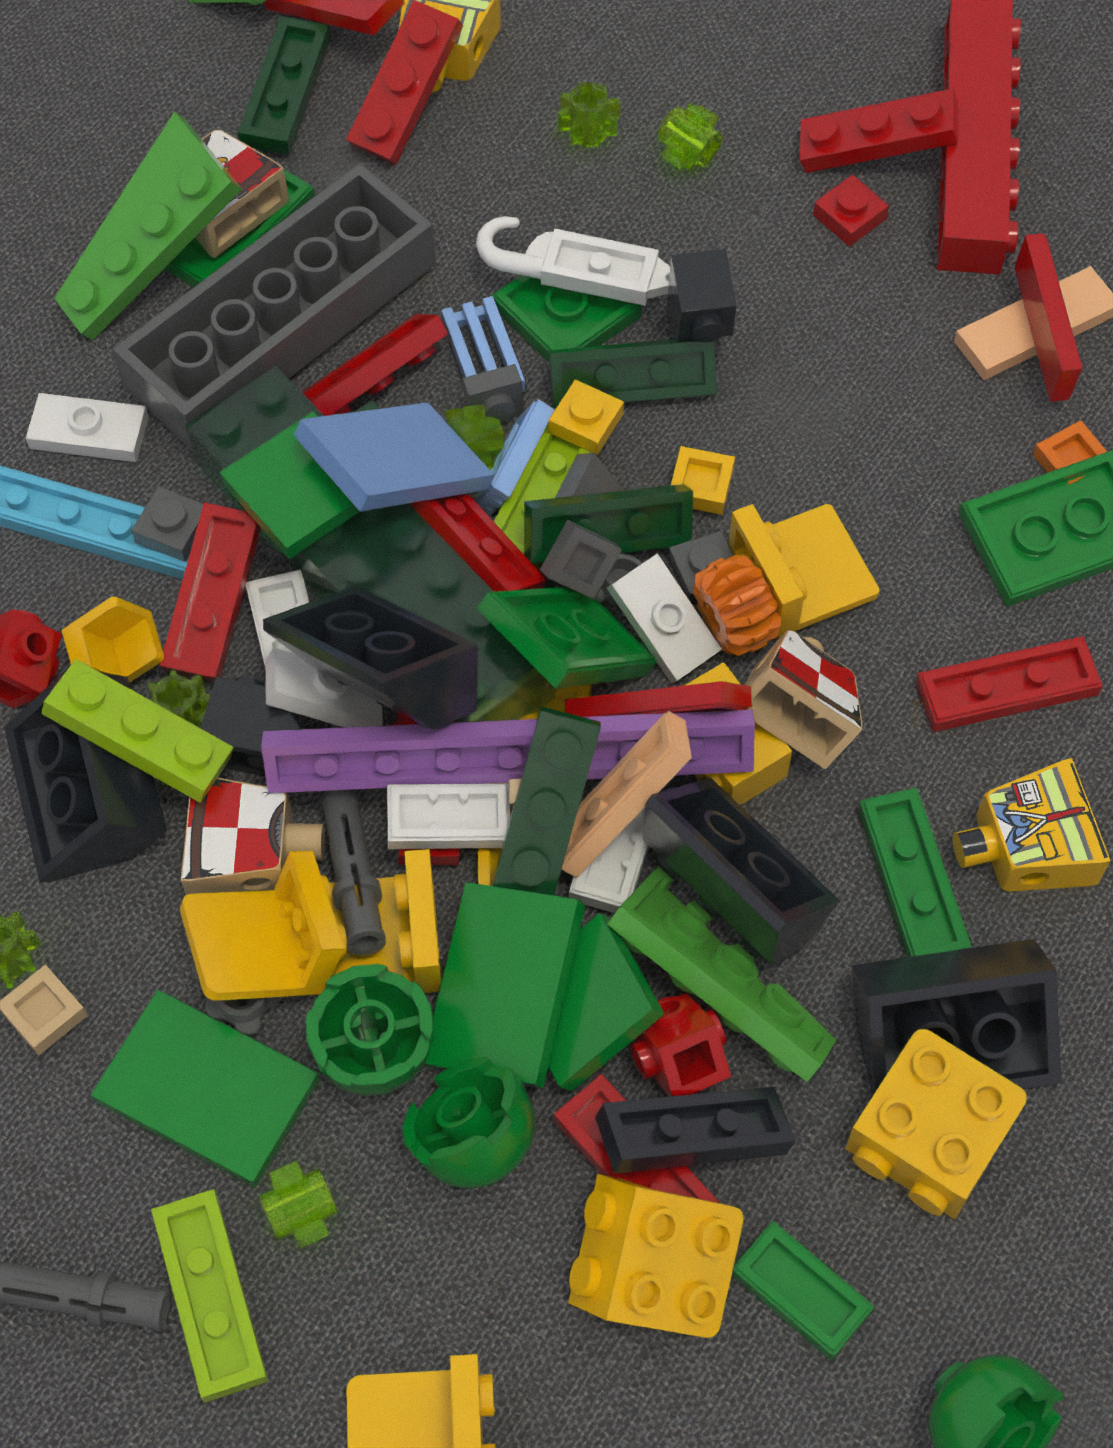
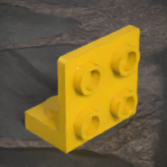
M753 504L732 512L728 545L733 555H745L751 559L753 565L761 569L766 583L771 585V593L778 602L776 609L781 617V627L779 628L777 638L781 637L787 630L796 631L878 598L879 587L832 505L825 504L775 524L769 521L763 523Z
M429 849L404 851L405 874H395V877L376 878L379 880L383 895L378 907L382 929L386 936L385 946L380 951L370 955H355L347 949L344 959L339 961L333 976L352 966L381 964L387 966L388 971L403 975L411 983L415 981L421 986L424 993L439 992L442 980ZM336 882L329 883L331 890L330 904L336 922L342 924L345 929L342 912L335 907L333 902L332 890ZM355 885V893H356L357 903H358V906H360V899H359L358 888H357V885Z

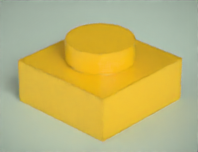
M575 379L548 420V433L598 455L624 414V401Z
M680 446L671 485L685 484L693 490V509L723 515L734 471L735 457Z

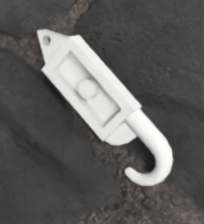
M507 216L492 219L484 224L477 234L476 248L480 258L488 266L507 273L541 279V284L645 306L647 299L668 294L670 266L659 258V250L554 229L553 232H545L537 236L529 245L525 254L503 250L494 245V235L500 230L516 228L520 224L518 218Z

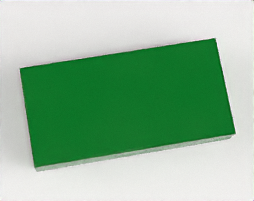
M774 1221L767 1226L733 1266L732 1276L831 1361L868 1318L875 1307Z

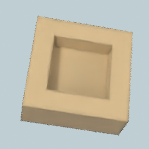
M46 964L0 1000V1012L38 1056L88 1016L84 1007Z

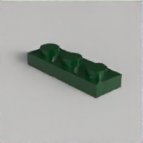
M280 16L237 132L238 139L253 149L290 155L331 39L329 25Z
M677 339L548 350L553 408H557L575 379L624 402L717 394L714 341L698 342L696 340L678 342Z
M685 484L524 501V555L531 563L544 562L567 520L615 542L622 549L620 553L667 548L692 540L693 490Z
M540 706L494 874V887L554 896L599 737L600 721Z

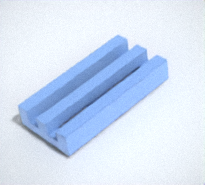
M493 296L483 298V305L474 307L472 302L462 304V311L454 313L452 307L441 310L442 322L448 332L447 335L463 378L476 375V371L459 328L461 326L468 325L485 372L497 369L480 321L486 320L503 366L516 364L522 380V392H525V379Z
M539 399L536 402L533 401L514 422L490 468L494 477L487 490L478 491L474 499L489 516L494 513L496 508L498 509L502 505L504 500L506 501L511 496L548 424V420L555 410Z

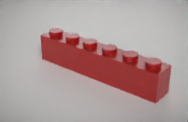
M950 0L944 28L943 90L953 88L958 101V143L941 146L937 270L1000 275L1006 253L1014 254L1016 250L1018 221H1009V211L1015 212L1019 180L1010 179V170H1016L1019 138L1011 137V129L1017 128L1020 98L1011 97V89H1017L1020 76L1021 60L1018 57H1012V50L1018 49L1021 19L1012 18L1013 0Z

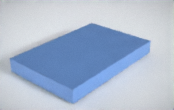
M428 402L300 419L294 433L300 444L360 512L487 490L494 477L489 468Z

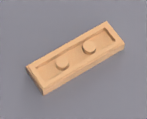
M1091 266L1059 281L1074 336L1113 318V293ZM1023 299L957 330L954 343L983 380L1037 355Z
M670 711L664 713L580 803L561 870L578 878L642 811L650 796L659 793L692 758L686 720Z

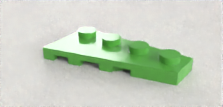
M175 111L54 298L78 331L91 340H94L242 190L187 120Z
M658 866L618 908L607 925L622 936L630 950L648 956L667 971L670 979L677 987L687 993L696 994L715 1009L720 1019L729 1028L739 1033H745L767 1050L769 1057L777 1066L785 1071L796 1073L808 1082L824 1062L836 1039L780 984L770 983L767 986L758 979V969L754 964L755 959L739 944L733 946L724 945L706 927L712 917L696 901L689 902L685 907L667 889L673 882V879Z

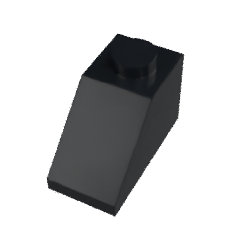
M726 249L671 255L666 317L667 323L678 342L688 340L712 342L723 336H732L737 304Z
M216 677L200 726L202 730L234 747L231 758L224 769L265 777L261 749L263 731L301 730L289 711L266 704V685L250 677H238L235 680Z

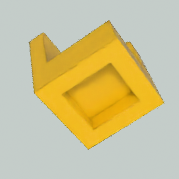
M118 597L108 598L61 630L71 664L77 659L99 672L128 677L129 683L161 663L164 659V653L151 611Z

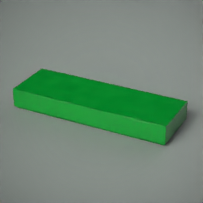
M917 787L860 800L858 812L906 957L972 948Z

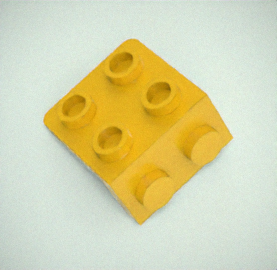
M290 851L274 890L193 893L183 898L180 913L202 991L207 998L221 1001L318 995L326 988L325 983L333 976L339 961H342L346 955L347 937L343 925L336 922L330 904V884L327 877L320 874L313 851Z
M920 1029L914 1032L856 1121L845 1149L854 1154L852 1158L854 1163L867 1174L880 1180H885L888 1176L910 1190L908 1192L909 1198L923 1210L936 1216H941L944 1212L956 1219L977 1181L1023 1109L1027 1096L1025 1091L1015 1083L931 1031Z
M597 1174L594 1191L588 1197L585 1205L584 1219L586 1226L579 1257L574 1261L570 1271L569 1283L571 1292L568 1304L606 1321L705 1338L715 1336L721 1326L744 1220L742 1211L731 1205L653 1190L620 1178Z
M472 1354L450 1356L451 1370L371 1374L353 1377L347 1385L348 1448H496V1443L483 1444L482 1417L495 1416L493 1374L480 1375L478 1355Z

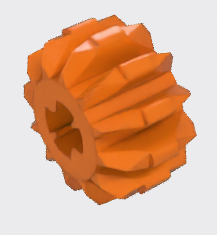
M733 555L726 559L720 558L706 565V569L695 574L693 594L698 601L696 608L700 611L705 625L720 644L723 651L729 655L735 654L737 656L749 651L753 653L767 646V642L778 637L779 628L781 627V617L776 609L778 602L771 593V585L767 584L764 580L761 569L754 566L751 559L745 555Z

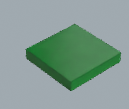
M522 275L491 295L494 298L499 314L548 362V350L601 346L642 317V305L543 285L541 284V279Z
M312 411L302 419L318 416ZM300 420L219 472L222 484L289 559L360 512L294 436Z
M601 913L579 931L549 1062V1068L559 1087L569 1091H573L664 1015L662 1008L622 936L607 925L611 918Z

